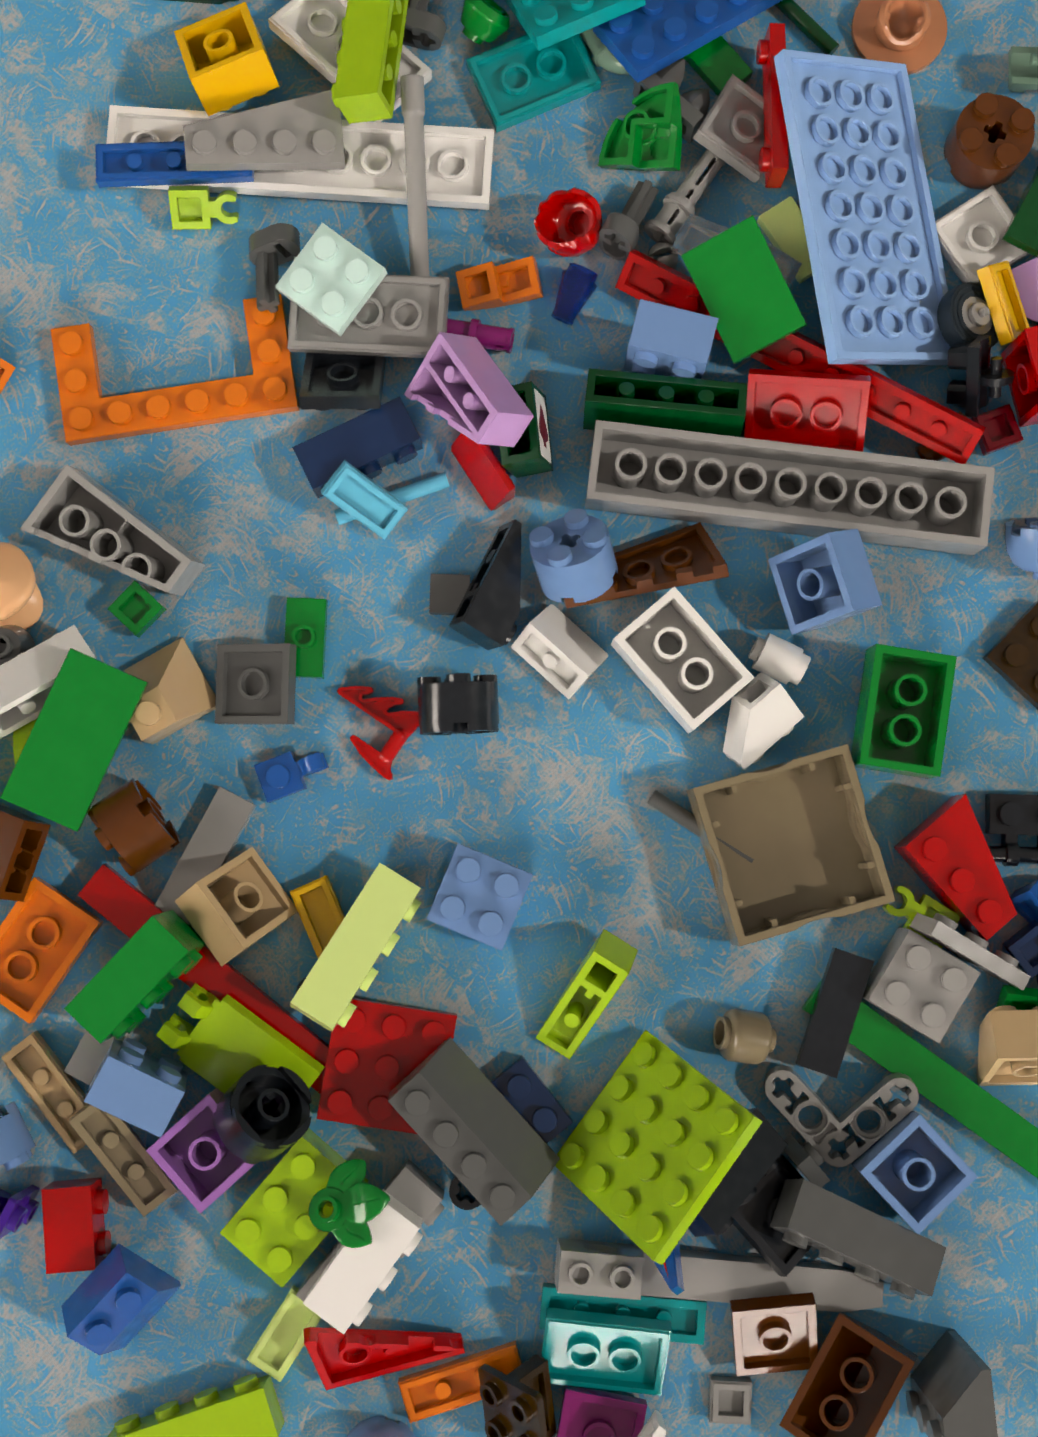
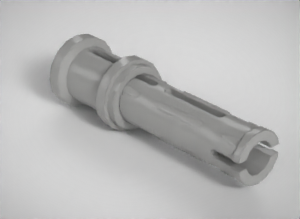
M708 149L693 166L677 191L665 196L663 207L654 220L650 219L645 224V232L656 243L668 242L674 245L676 242L675 235L685 222L692 220L695 215V204L725 162ZM709 166L708 169L706 170V172L704 173V175H703V176L701 177V179L699 180V182H698L697 184H695L696 181H697V180L699 179V177L701 176V174H702V173L704 172V170L706 169V167Z

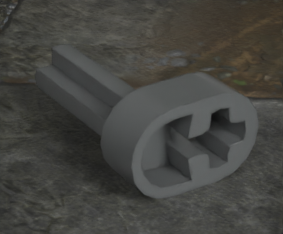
M430 0L408 1L403 44L430 51L438 50L441 47L447 26L439 16L427 12Z
M638 181L621 213H610L599 232L600 248L613 259L626 261L629 252L634 250L639 241V227L659 192L657 188L652 186L651 181Z
M286 223L273 224L254 232L249 237V259L256 265L257 309L261 312L265 310L271 313L278 311L280 299L279 291L275 287L279 282L278 266L294 260V256L297 257L300 253V232L293 225Z

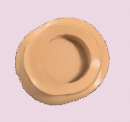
M0 542V627L16 625L27 630L40 619L43 612V598L36 584L33 566L26 554L11 543Z

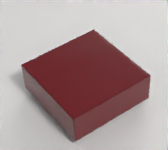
M1010 404L971 418L972 421L986 427L978 441L983 456L1013 446L1024 440Z

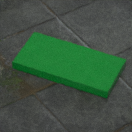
M70 648L0 798L74 831H80L148 682Z

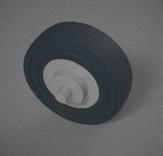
M975 282L960 284L942 297L938 305L937 320L940 332L950 347L956 343L973 342L979 335H991V348L999 341L981 284Z

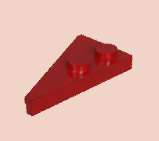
M308 1327L303 1329L304 1344L326 1390L465 1353L461 1333L347 1329L343 1335L336 1328Z

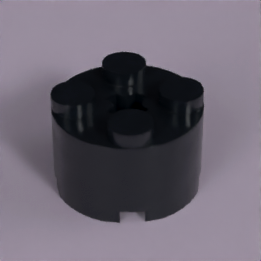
M470 673L446 674L444 682H441V677L417 678L420 735L498 732L497 675L473 676L474 681H471Z
M267 1065L253 1067L223 1094L213 1116V1125L217 1129L223 1144L245 1163L252 1165L276 1158L299 1140L310 1126L312 1116L310 1117L309 1105L312 1103L310 1091L305 1082L288 1068L282 1066L279 1068L266 1067Z

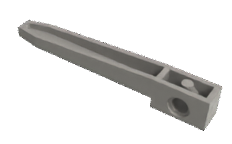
M557 1238L553 1278L557 1293L641 1300V1296L730 1303V1300L813 1292L816 1310L830 1312L882 1308L884 1282L879 1279L878 1283L865 1280L855 1275L853 1269L843 1266L799 1261L787 1277H782L762 1257L680 1249L684 1291L676 1295L670 1290L654 1261L637 1245Z

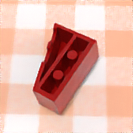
M966 794L955 795L949 798L894 846L895 850L943 905L960 916L958 922L966 931L987 941L1017 915Z

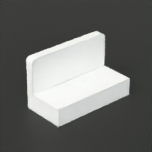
M550 604L530 621L511 646L514 651L568 700L608 658L607 652L553 604Z

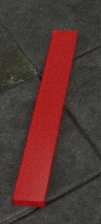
M107 863L102 864L78 894L81 899L129 938L151 916L163 913L150 898ZM206 945L199 951L203 956L199 963L186 975L183 973L178 977L190 988L195 983L220 1001L228 994L323 1066H326L329 1045L232 965L226 963L221 967ZM325 1068L311 1085L320 1094Z

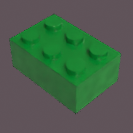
M875 644L866 650L851 751L856 768L925 779L941 776L957 656Z
M173 910L153 915L64 1009L100 1044L112 1037L119 1040L126 1033L130 1034L144 1021L147 1017L142 1012L144 1009H149L154 1003L159 1004L174 989L175 986L171 983L173 978L177 979L183 973L186 975L203 958L199 951L206 944Z

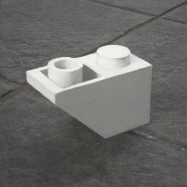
M760 672L731 699L723 753L744 770L751 764L759 761L773 744L780 738L788 735L804 717L781 683Z

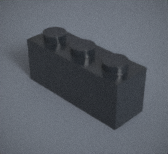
M757 1108L748 1110L763 1122L688 1229L695 1237L719 1236L732 1225V1215L736 1210L755 1196L757 1192L755 1186L762 1177L774 1171L780 1163L778 1157L788 1144Z

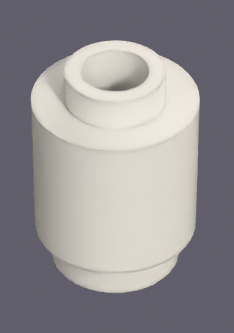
M768 633L765 639L758 636L748 655L749 659L754 660L752 669L762 672L785 685L788 682L798 685L811 660L810 656L803 653L804 649L771 633Z

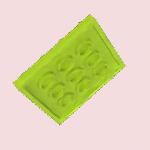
M645 1030L557 1153L560 1160L555 1167L654 1262L663 1265L763 1121L656 1036Z

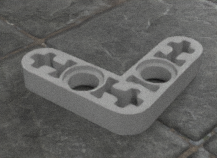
M784 1065L775 1066L766 1073L764 1078L765 1094L772 1104L828 1164L838 1168L846 1167L854 1162L916 1107L919 1100L918 1089L909 1076L902 1073H891L838 1118L792 1068ZM777 1077L782 1081L788 1078L791 1079L789 1083L790 1089L797 1098L800 1097L802 1092L806 1094L797 1099L791 1109L786 1107L792 1104L791 1098L782 1090L777 1093L774 1092L776 1088L774 1079ZM896 1085L900 1089L908 1086L905 1091L908 1098L903 1102L896 1098L889 1103V1110L893 1113L887 1116L883 1107L875 1100L881 1097L885 1104L893 1096L890 1090L892 1086ZM806 1106H815L822 1112L820 1122L814 1126H806L801 1123L798 1118L801 1109ZM869 1109L876 1111L880 1115V1122L876 1128L864 1130L858 1126L857 1117L862 1111ZM850 1124L854 1133L862 1140L856 1142L854 1136H851L845 1142L846 1153L841 1154L839 1151H835L831 1154L832 1148L829 1141L833 1138L838 1142L843 1141L849 1135L848 1129L845 1126Z

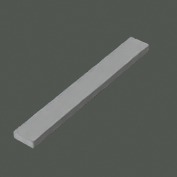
M219 786L155 903L163 912L173 910L191 927V923L175 903V900L197 881L226 863L257 805ZM86 1030L64 1072L90 1086L114 1037L100 1044ZM133 1032L130 1034L126 1033L119 1040L123 1041L125 1038H130Z

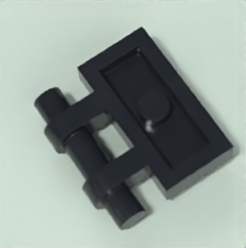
M985 794V834H1001V846H988L995 862H1002L1004 866H1018L1019 863H1038V795ZM1018 835H1037V847H1019Z

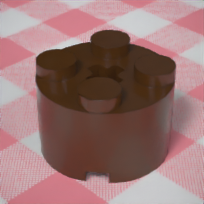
M989 92L980 94L975 100L970 102L961 112L944 144L945 160L946 158L948 160L953 177L962 185L977 190H984L992 185L1003 184L1009 180L1032 148L1035 135V117L1033 112L1028 108H1024L1019 102L1010 97Z
M134 778L94 804L88 811V816L97 827L94 831L95 836L107 851L112 848L116 849L120 854L118 857L120 864L130 876L142 871L181 843L170 820L166 822L160 812L162 808L145 786L138 780L135 781Z

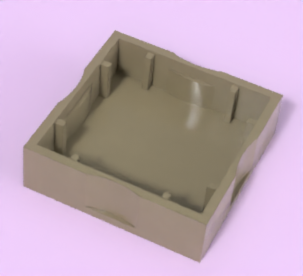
M848 744L686 791L698 825L701 843L732 945L740 947L795 931L799 927L815 920L828 917H843L896 901L879 845L872 835L867 822L865 798ZM716 837L754 859L751 863L716 839Z

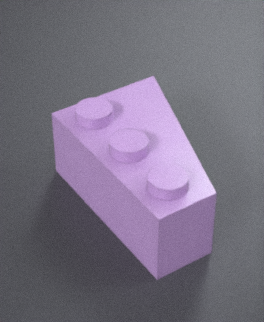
M439 332L404 393L409 399L417 400L425 405V409L430 413L438 414L448 420V425L477 444L515 447L534 417L479 340L472 336Z

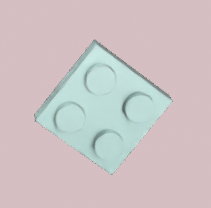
M321 223L275 287L280 293L341 337L387 275V271L382 265L327 225Z

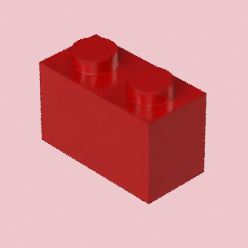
M102 1177L53 1181L41 1190L46 1274L95 1270L111 1252V1234L109 1230H105L104 1214H107L109 1208V1195L107 1189H102Z

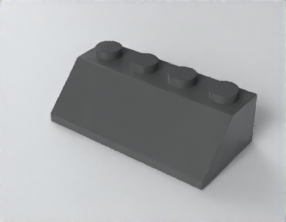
M451 1037L444 1041L389 1092L388 1102L500 1226L533 1197L560 1160L552 1148Z

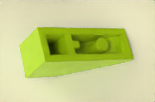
M603 929L539 1030L536 1039L570 1060L628 976L638 950Z

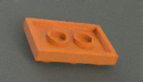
M40 877L32 879L24 902L17 901L0 925V1004L29 1024L36 1021L104 922Z

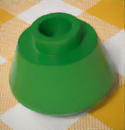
M464 0L460 21L465 26L462 30L463 34L471 41L479 45L483 41L491 43L510 28L509 14L494 0Z

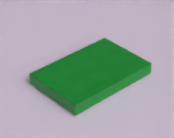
M753 215L681 255L710 316L719 318L716 328L734 364L807 326Z

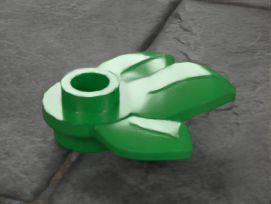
M352 1159L338 1165L330 1174L327 1187L318 1191L313 1196L309 1205V1217L312 1224L321 1231L332 1232L342 1245L350 1248H360L372 1244V1235L367 1222L378 1216L390 1201V1196L382 1189L364 1182L366 1161L363 1159ZM330 1201L333 1204L334 1210L332 1215L326 1218L323 1214V1207Z

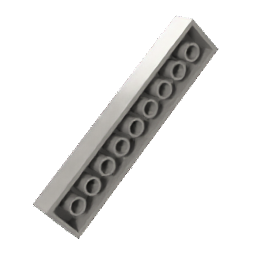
M596 420L585 509L815 537L822 536L828 532L858 528L861 540L865 543L974 556L988 546L995 468Z

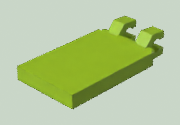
M196 983L190 991L188 990L177 1005L192 1018L200 1019L198 1024L194 1027L174 1013L156 1034L170 1048L179 1049L176 1054L181 1057L179 1060L222 1093H225L247 1071L258 1065L288 1068L305 1082L308 1089L325 1068V1066L228 994L220 1001Z

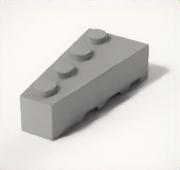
M67 464L20 528L23 531L39 536L53 544L69 549L99 564L108 566L127 576L174 595L183 596L205 566L203 562L86 472Z

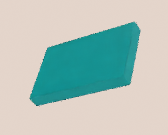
M525 34L466 59L468 71L496 133L601 89L602 82L580 34L540 51L528 34Z
M547 1307L541 1357L548 1360L551 1384L661 1396L672 1332L671 1321Z

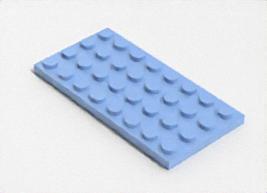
M782 49L774 56V63L828 364L947 365L948 350L951 347L940 332L937 310L942 297L948 292L906 64Z

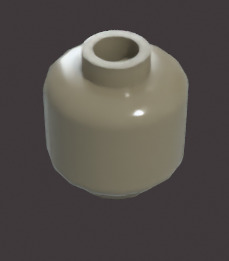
M738 1008L729 1009L723 1017H719L715 1022L713 1043L715 1048L719 1049L721 1056L727 1061L752 1065L760 1064L766 1059L768 1053L773 1052L776 1046V1031L771 1028L769 1018L762 1012Z

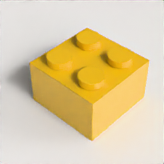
M246 2L174 31L189 79L208 116L227 111L239 103L254 97L263 96L268 91L280 87Z

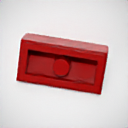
M461 433L453 442L451 452L487 507L491 511L495 510L515 497V485L489 445L477 444Z

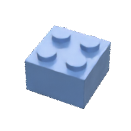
M640 299L623 370L631 371L632 373L702 379L719 318Z
M858 528L828 532L768 559L791 635L822 629L882 606Z
M458 843L429 911L427 920L502 951L533 874Z
M114 1038L91 1081L84 1102L161 1138L185 1093L188 1073L183 1071L184 1066L173 1058L163 1055L158 1059L145 1053L147 1048L133 1039L125 1038L123 1041Z
M914 1110L851 1163L917 1234H920L978 1177L925 1119Z

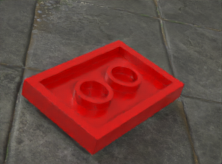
M750 368L748 373L744 438L863 452L871 376Z

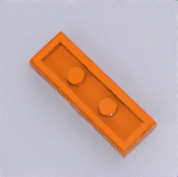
M516 1340L399 1378L398 1385L409 1422L413 1423L482 1400L478 1368L487 1364L507 1375L523 1364Z

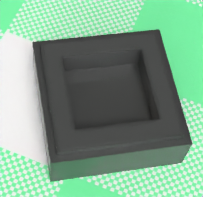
M431 574L430 615H455L470 585V575Z

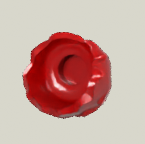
M576 187L568 191L556 190L552 192L546 200L539 204L538 214L534 218L538 238L548 246L551 252L568 258L579 257L595 247L599 241V232L603 224L601 206L598 201L588 192Z

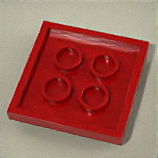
M353 998L351 1003L356 1005L357 1008L346 1026L343 1028L337 1024L331 1032L316 1119L417 1134L388 1102L389 1092L449 1037L454 1038L457 1014Z

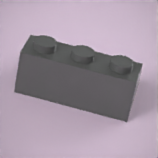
M955 1329L946 1330L910 1375L912 1390L906 1391L909 1415L911 1418L915 1417L921 1433H926L928 1437H998L991 1369Z

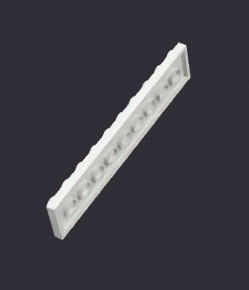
M110 105L106 144L184 141L183 126L234 113L218 112L208 116L206 111ZM342 120L345 155L344 169L254 170V182L131 186V188L168 190L169 186H209V192L211 193L232 190L242 195L407 205L404 123L380 122L377 124L376 122L367 121L349 124L347 120ZM424 125L427 206L489 210L494 129Z

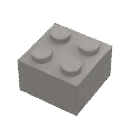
M898 927L869 976L863 999L926 1038L940 1044L981 972L914 931Z

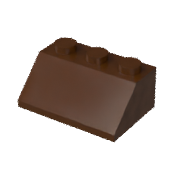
M840 1312L779 1426L795 1437H876L918 1356L882 1332Z

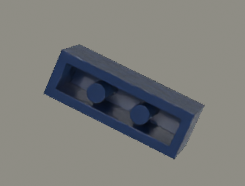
M400 396L381 405V409H372L292 447L317 498L323 496L321 489L344 460L370 479H373L382 473L383 467L395 461L398 465L404 464L414 459L418 455V450L423 449L419 434Z

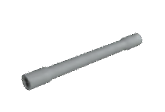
M408 74L400 77L405 135L410 276H430L423 119L425 115L424 77L417 74Z

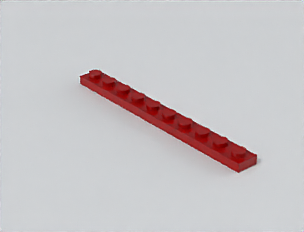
M635 249L629 252L615 288L638 300L643 299L710 316L691 277ZM716 328L714 339L724 343ZM797 331L750 356L775 370L871 376L867 417L957 463L966 464L986 427L864 365L828 364L825 345Z

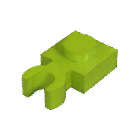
M169 186L168 196L172 230L211 229L213 225L212 218H217L225 224L238 222L239 213H229L224 210L222 205L225 202H236L237 192L225 190L219 193L217 197H210L209 186Z
M894 886L893 890L903 897V904L897 909L890 904H884L882 906L883 910L892 916H905L908 920L903 928L914 931L942 949L941 945L910 928L915 915L920 913L933 918L935 913H939L956 923L960 920V916L928 895L923 894L917 903L913 893L908 888Z

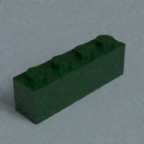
M589 368L583 429L594 430L596 420L741 437L746 414L747 384Z

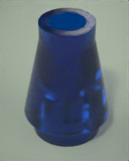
M570 263L567 270H562L555 307L551 316L564 324L572 326L579 312L598 286L595 282L598 275L584 266Z

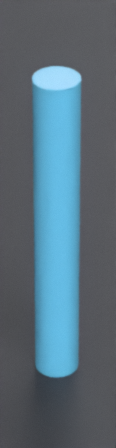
M445 472L391 490L389 493L405 503L448 488L450 485ZM341 508L334 510L339 525L356 520Z

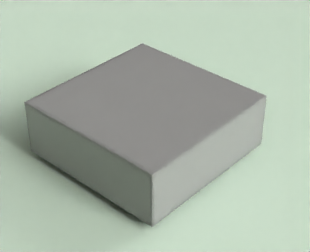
M709 1376V1422L751 1425V1378Z

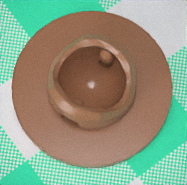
M861 0L852 19V40L862 59L906 64L908 75L929 66L941 52L947 37V18L938 0Z

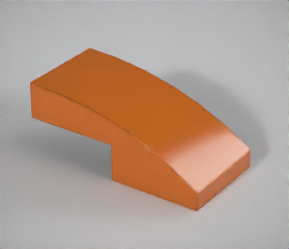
M533 255L495 266L491 261L455 272L464 311L508 306L544 297L537 262Z

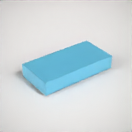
M346 460L341 463L321 489L323 496L384 540L408 511V507Z

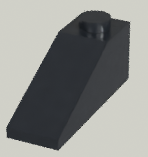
M516 519L499 527L449 624V627L486 650L507 645L517 630V625L514 623L520 613L522 523Z

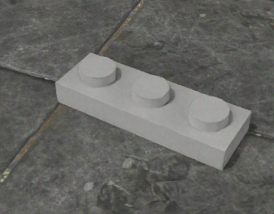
M920 913L915 915L910 928L997 980L1024 991L1031 976L1016 968L1019 963L1017 959L1000 950H996L995 954L991 953L986 949L989 942L968 931L963 936L955 931L958 927L956 922L939 913H935L933 918Z

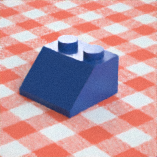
M118 1243L61 1305L67 1337L99 1356L125 1348L180 1288V1281Z

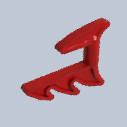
M349 686L338 688L337 693L393 731L380 752L357 736L351 735L350 737L351 742L368 764L387 780H393L391 771L392 761L410 735L419 727L418 712L396 711L388 713L390 709L404 705V699L399 697L363 699L364 696L374 693L372 687Z

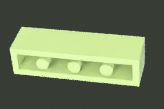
M379 863L293 997L290 1007L330 1032L334 1030L337 1024L344 1028L357 1008L356 1005L351 1003L359 988L367 992L379 972L373 966L380 954L388 957L401 936L394 933L400 922L404 919L410 923L422 902L416 899L421 888Z

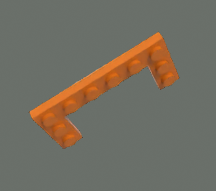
M279 294L280 305H278V311L274 313L268 310L259 311L257 309V297L243 299L253 375L110 397H102L93 327L86 323L51 329L66 443L72 446L300 411L292 355L287 348L288 328L282 295Z

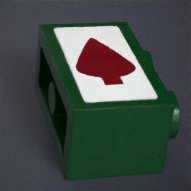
M532 381L512 385L534 417L515 447L500 446L501 465L516 478L554 471L546 396Z

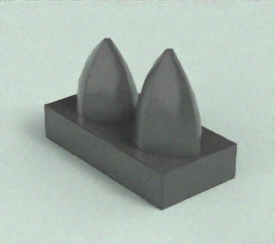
M685 59L677 60L639 83L635 81L633 96L637 97L644 91L664 83L676 82L680 88L685 73ZM694 89L680 95L682 138L689 144L694 140L693 136L708 112L710 105L708 89Z

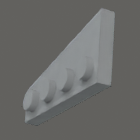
M331 90L183 126L186 171L344 169L345 167L341 110L335 106Z

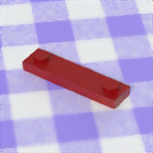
M769 23L765 38L758 41L756 52L757 65H762L764 147H761L759 153V172H765V188H781L789 169L788 135L774 63V56L782 49H786L785 23Z

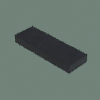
M834 947L832 948L795 1062L797 1065L837 1078L874 961Z

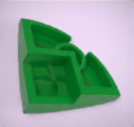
M670 82L657 85L639 94L632 100V104L636 107L627 113L624 120L622 121L618 118L614 120L601 148L598 162L599 167L639 171H680L682 151L680 93L678 84Z

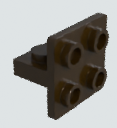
M535 1354L507 1375L487 1364L478 1368L480 1396L483 1402L487 1437H552L557 1433L547 1359Z

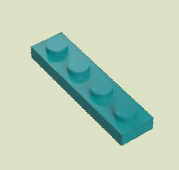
M543 1283L539 1329L545 1328L547 1307L668 1320L671 1321L672 1330L670 1342L704 1345L707 1301L641 1296V1300L562 1294L557 1293L554 1283Z

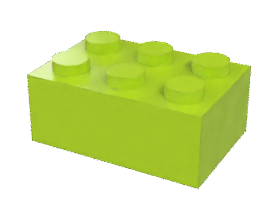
M308 1128L306 1133L295 1142L229 1220L220 1234L283 1288L329 1233L317 1229L312 1224L309 1217V1205L313 1196L318 1191L327 1187L332 1171L338 1165L346 1162V1160ZM365 1177L364 1182L368 1183L369 1180ZM330 1201L323 1207V1214L326 1218L330 1217L334 1210L333 1204Z

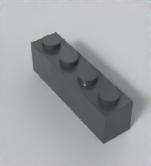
M805 1179L785 1180L770 1227L784 1233L783 1241L802 1249H806L807 1245H810L820 1250L819 1258L838 1266H842L843 1262L855 1267L854 1274L858 1277L874 1283H878L879 1279L891 1284L889 1291L910 1300H914L915 1294L933 1295L946 1247Z

